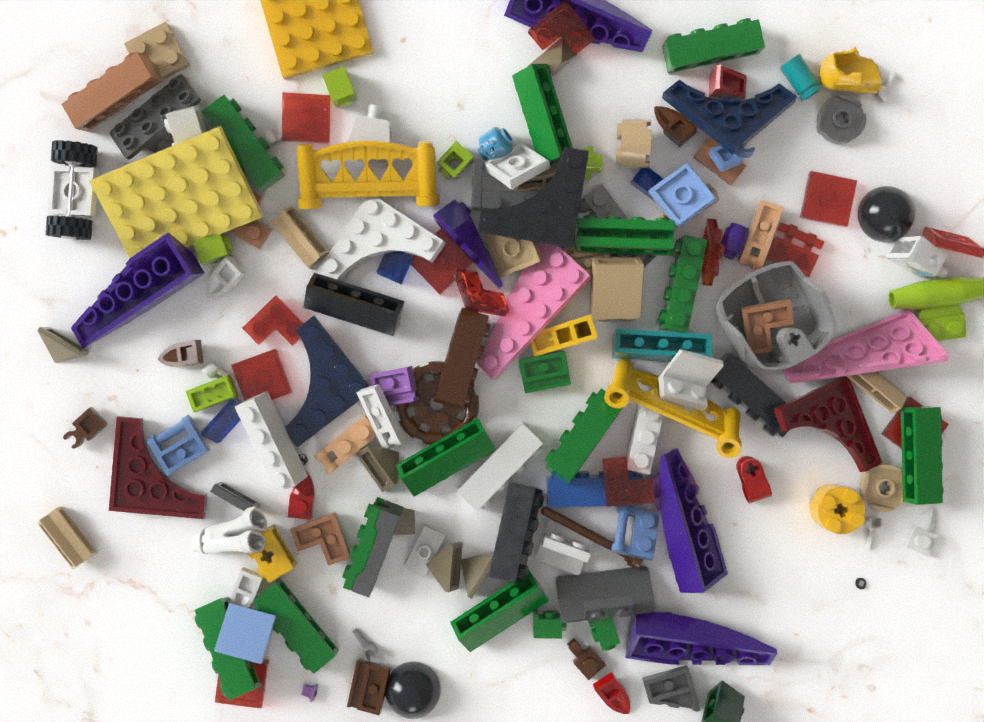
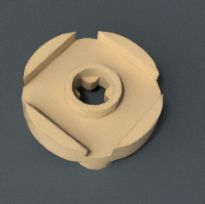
M879 464L862 475L859 484L860 496L871 508L889 512L895 510L894 508H897L900 504L903 505L905 503L903 502L902 471L898 467L889 464ZM886 481V485L890 486L889 491L885 490L884 494H881L879 486Z

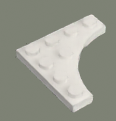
M366 197L317 271L324 276L341 281L361 260L370 256L374 257L390 253V251L417 255L433 263L446 243L381 199Z

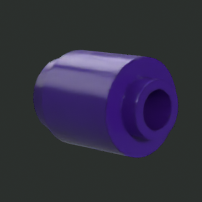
M730 223V226L726 227L718 250L721 251V256L731 260L741 256L749 236L747 234L749 230L747 227L737 223Z

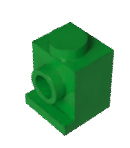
M538 609L533 611V638L562 639V631L567 630V623L561 621L560 614L553 610H545L543 614H538Z
M605 618L599 621L588 620L590 628L595 627L591 629L594 642H600L602 651L611 650L616 647V644L620 643L612 618Z

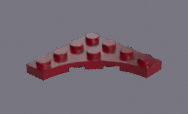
M841 376L773 409L782 432L797 427H810L826 432L834 437L852 456L859 472H866L883 463L852 382L846 376Z
M117 416L108 511L204 519L206 515L207 494L187 490L171 481L160 471L146 446L143 418Z

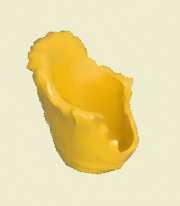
M856 46L849 51L832 53L822 61L820 66L819 78L824 88L860 94H875L878 90L882 89L883 82L879 66L872 58L868 59L867 57L860 56Z

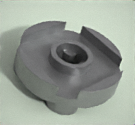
M839 95L826 101L817 113V132L826 140L836 144L848 143L859 136L865 128L867 119L866 113L861 108L862 104L860 101L849 95ZM843 114L844 119L847 121L846 124L839 125L836 117Z

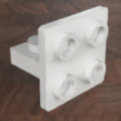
M549 519L535 559L566 572L579 575L584 562L588 563L590 558L589 547L592 541Z

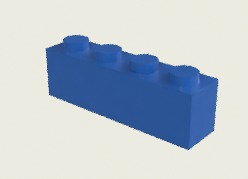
M624 470L621 475H613V471H599V475H589L588 471H578L569 485L554 474L546 476L548 508L644 505L643 476L637 474L636 471Z

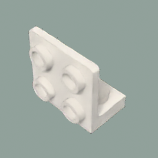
M679 350L658 377L660 398L670 403L704 411L708 406L706 386L724 366L723 361L686 350Z

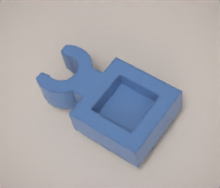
M746 143L732 155L719 145L710 149L709 156L720 172H724L740 165L743 158L751 157L755 148H744L747 145Z

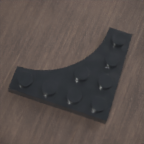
M565 147L556 173L541 191L528 200L510 207L481 208L477 232L573 248L589 151Z

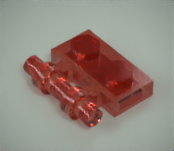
M780 222L777 230L784 233V238L773 237L766 259L773 263L791 261L800 268L806 278L810 277L819 255L811 252L812 247L821 249L824 241L818 239L817 235L811 232L807 234L797 229L798 226ZM793 238L804 242L803 247L791 243Z

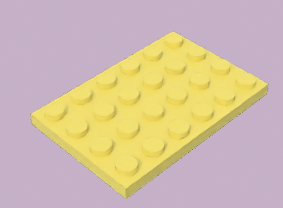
M221 126L89 180L129 258L166 233H170L185 247L194 245L192 241L211 234H222L264 216Z

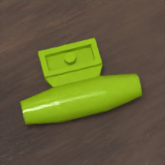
M950 277L912 283L890 290L888 293L889 305L892 309L919 310L918 320L937 341L966 337L965 314L959 305L984 298V278Z

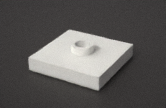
M523 143L513 147L512 152L507 156L492 159L483 164L486 172L511 190L550 168L549 160Z

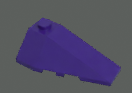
M454 199L433 215L434 221L500 290L503 284L479 232H477L472 217L469 215L471 210L463 201L458 203Z

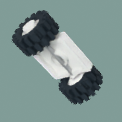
M52 141L51 161L57 164H65L66 166L50 167L47 213L52 215H48L46 218L45 235L63 239L91 240L93 221L76 218V216L96 217L97 195L89 180L99 176V169L92 168L97 167V146L78 141Z

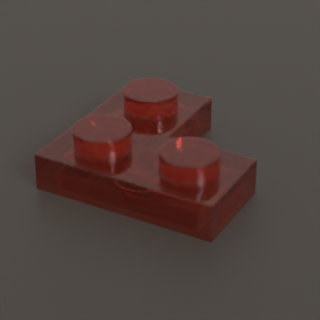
M566 0L528 30V34L542 51L560 37L575 54L595 40V36Z
M707 218L703 233V239L708 240L701 269L702 285L712 286L714 276H718V261L724 255V244L720 243L722 230L718 229L717 219Z
M457 268L453 275L466 310L504 317L508 314L510 309L503 293L485 290L478 272Z
M275 295L242 329L258 345H261L277 330L294 346L301 339L295 329L304 322L279 296Z
M626 456L602 458L606 507L655 503L652 478L629 480Z

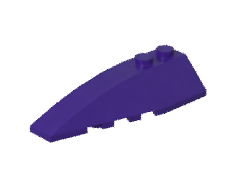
M509 0L504 16L547 35L555 36V34L568 36V39L577 40V38L590 40V43L600 44V42L612 44V47L643 52L653 31L633 16L606 0Z
M166 233L131 257L125 263L124 269L113 277L112 283L106 290H102L97 296L98 299L94 304L89 306L72 325L71 330L82 348L93 344L141 316L205 274L194 254L173 235Z
M674 448L661 455L660 506L666 545L680 593H704L728 575L716 529L713 523H708L705 517L708 512L704 505L699 504L696 497L698 495L695 485L690 484L688 480L690 473L679 449Z
M654 611L632 616L625 658L670 665H679V661H692V665H702V661H715L716 665H726L732 661H737L738 665H770L778 652L776 648L753 637L712 622L671 612L662 613Z

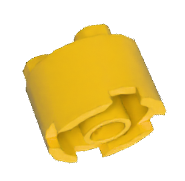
M826 484L816 490L817 492L814 494L813 499L809 502V509L813 520L822 528L836 534H848L862 526L865 521V504L856 491L838 484ZM837 505H839V510L835 513L834 509H837Z

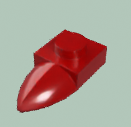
M307 471L308 476L292 488L289 497L288 518L311 520L313 517L315 491L313 481Z
M613 672L592 684L596 693L609 708L621 714L630 713L629 697L624 686Z

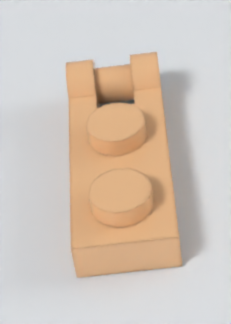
M762 199L759 201L748 231V239L741 256L738 257V263L744 265L746 263L751 264L755 269L763 267L784 207ZM752 248L759 250L757 257L750 254Z
M366 415L363 416L314 456L317 462L320 461L324 465V470L328 475L376 437ZM331 451L338 457L334 462L328 456Z

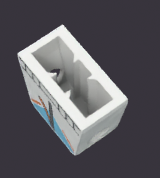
M921 236L900 237L894 241L885 257L917 276H934L943 279L949 272V267L943 264L947 255Z

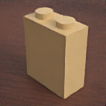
M640 257L592 258L590 313L593 320L609 322L610 319H619L623 322H631L634 319L641 318L644 264Z

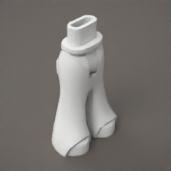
M258 507L247 508L240 517L234 520L200 530L198 534H194L192 551L201 552L202 554H219L228 551L261 552L265 547L266 538L259 532L267 530L266 517Z

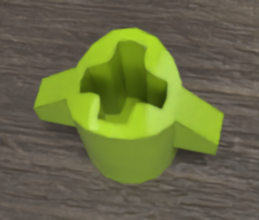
M587 146L583 149L589 151L584 178L586 180H591L592 173H601L603 154H594V146Z

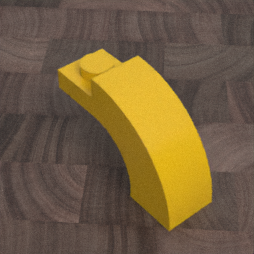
M590 314L543 329L530 343L534 357L598 338L592 315Z

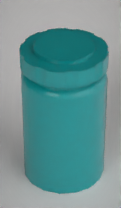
M801 54L793 57L780 67L797 95H800L801 101L809 99L822 88V85L818 84L817 78Z

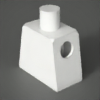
M371 104L369 105L367 117L356 116L348 142L370 140L392 142L391 123L388 120L382 119V106ZM386 159L379 160V162L389 163Z

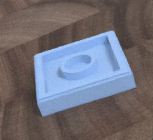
M688 162L648 190L650 196L670 221H675L677 229L717 200Z
M229 603L214 651L262 664L277 616Z

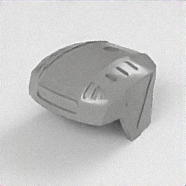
M791 261L770 264L742 277L723 292L715 308L719 324L727 339L739 356V359L751 368L781 370L795 366L817 354L828 344L836 332L835 317L825 291L806 278L800 268ZM790 284L789 288H782L783 285ZM797 294V298L790 300L794 324L770 328L771 335L774 331H779L776 336L777 343L775 344L772 341L773 351L754 354L746 342L741 307L786 300L788 296ZM799 306H803V307H804V308L801 309V310L793 311V309H794L795 307H799ZM732 314L733 316L728 320L727 317Z

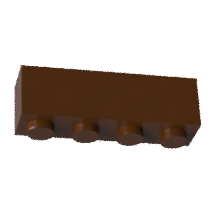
M463 307L459 311L433 402L456 409H461L464 404L468 405L472 391L468 390L470 382H475L478 368H475L477 359L481 360L485 348L481 343L483 337L488 336L491 324L487 323L488 315Z

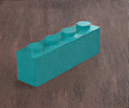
M615 329L613 334L612 358L671 362L681 349L712 358V334Z

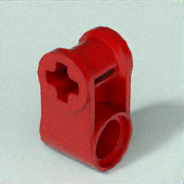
M750 456L739 458L736 470L747 502L751 504L771 497V487L766 479L761 463ZM749 463L753 465V467L750 468L751 472L746 471V469L749 468Z

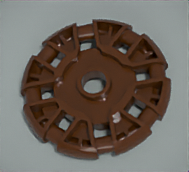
M431 361L427 365L414 367L413 372L418 389L416 397L419 396V400L394 405L395 412H398L400 418L398 422L403 430L413 439L416 437L426 445H431L470 423L474 418H477L479 412V395L475 393L474 382H470L468 390L472 391L468 405L464 404L461 409L446 405L440 410H434L431 407L430 401L435 396L444 365L443 361ZM432 373L434 380L425 383L423 376ZM414 407L416 415L409 417L407 408ZM459 410L466 413L463 421L456 418ZM422 422L431 426L428 432L419 429ZM449 424L450 432L442 434L440 427Z

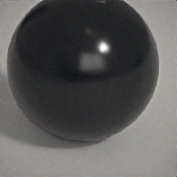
M893 186L877 187L869 191L862 198L858 207V222L863 232L871 239L879 242H892L903 237L911 229L915 220V206L910 196L903 190Z
M403 663L390 673L385 693L387 703L397 715L403 718L418 719L424 717L435 708L441 694L440 681L437 674L423 663Z

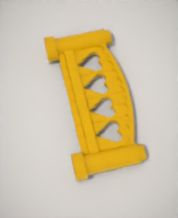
M352 141L319 150L313 149V144H300L297 150L300 197L297 198L298 208H321V198L416 196L417 206L440 205V194H437L436 163L433 142H418L419 147L413 148L385 141ZM396 158L402 161L405 158H409L413 162L404 180L392 164ZM348 159L354 162L357 159H361L365 163V167L357 181H355L345 167V161ZM371 159H376L377 161L386 159L389 162V166L381 180L377 178L369 166ZM323 160H328L329 162L338 160L341 163V167L333 181H331L321 167Z
M621 359L617 362L612 382L605 392V401L609 406L623 408L630 400L717 439L716 450L724 458H735L741 453L742 441L739 438L741 414L737 408L729 407L725 410L707 399L708 406L704 411L717 418L714 421L707 420L704 413L700 410L688 411L681 405L661 399L659 395V376L634 369L632 362L628 359ZM637 381L652 389L646 392L641 390Z

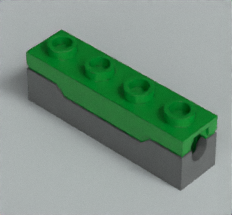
M379 497L376 498L374 504H368L364 517L368 518L366 525L361 524L357 533V538H360L359 544H354L349 556L353 561L351 565H346L342 578L346 579L343 585L344 589L352 590V592L370 598L402 514L403 506L385 501Z

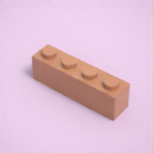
M138 52L130 53L119 65L108 68L103 76L89 81L86 84L87 87L70 94L68 100L61 105L75 129L88 132L162 82V79L148 56Z

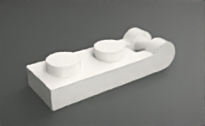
M377 384L358 391L359 400L381 446L384 449L394 447V445H405L407 443V435L404 431L400 430L380 385Z

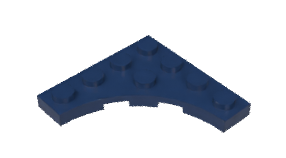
M679 79L663 92L662 99L733 155L792 106L797 96L778 83L773 88L756 94L751 99L740 100V97H721V100L706 97L704 92L690 87Z
M315 315L295 329L305 346L310 363V385L306 400L297 415L285 426L289 437L297 447L359 401L358 391L370 387V384Z

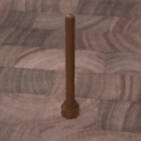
M545 506L541 509L543 516L611 551L612 544L615 542ZM617 554L623 557L627 565L634 569H638L644 560Z

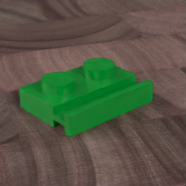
M565 351L518 360L525 394L571 385Z

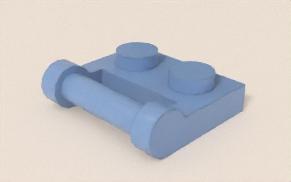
M186 415L182 418L181 422L157 436L152 435L147 438L151 450L166 475L175 472L210 451L190 415ZM184 430L188 431L189 435L163 450L161 447L163 442Z
M618 506L617 513L619 518L615 543L612 544L611 551L621 555L652 561L655 554L660 513L631 506ZM628 516L634 517L630 547L624 545Z

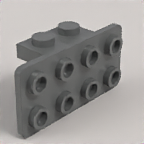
M180 74L171 79L160 91L153 94L143 105L136 108L121 123L115 125L110 131V136L127 160L132 159L146 146L153 153L172 146L174 140L172 134L168 133L165 128V114L196 106L200 103L201 98L186 78Z
M640 566L638 569L631 567L559 576L555 580L560 617L563 623L588 620L599 621L612 617L623 618L629 615L651 613L656 609L649 569L646 566Z

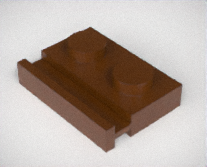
M358 659L356 661L347 707H354L360 711L380 715L382 713L391 667Z

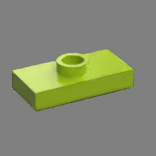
M231 374L185 391L193 413L239 396Z

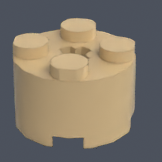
M622 119V123H617V140H621V148L616 149V164H621V168H650V161H646V157L651 155L652 130H647V126H651V119Z

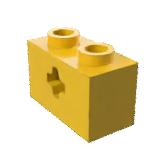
M274 524L267 527L266 531L259 532L266 538L264 549L258 553H247L258 564L257 570L263 579H267L269 583L292 570L298 564ZM273 552L274 555L272 557H266L265 553Z

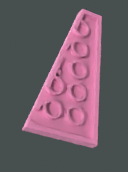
M536 242L543 261L522 269L485 345L481 360L478 359L476 363L491 380L495 381L592 279L560 246Z
M907 309L833 339L817 354L795 366L781 369L789 383L792 384L949 361V354L912 311Z

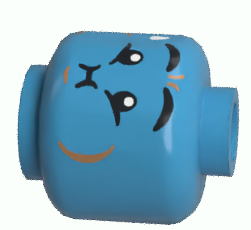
M493 127L479 138L480 147L478 152L484 160L502 158L512 152L514 141L505 128Z

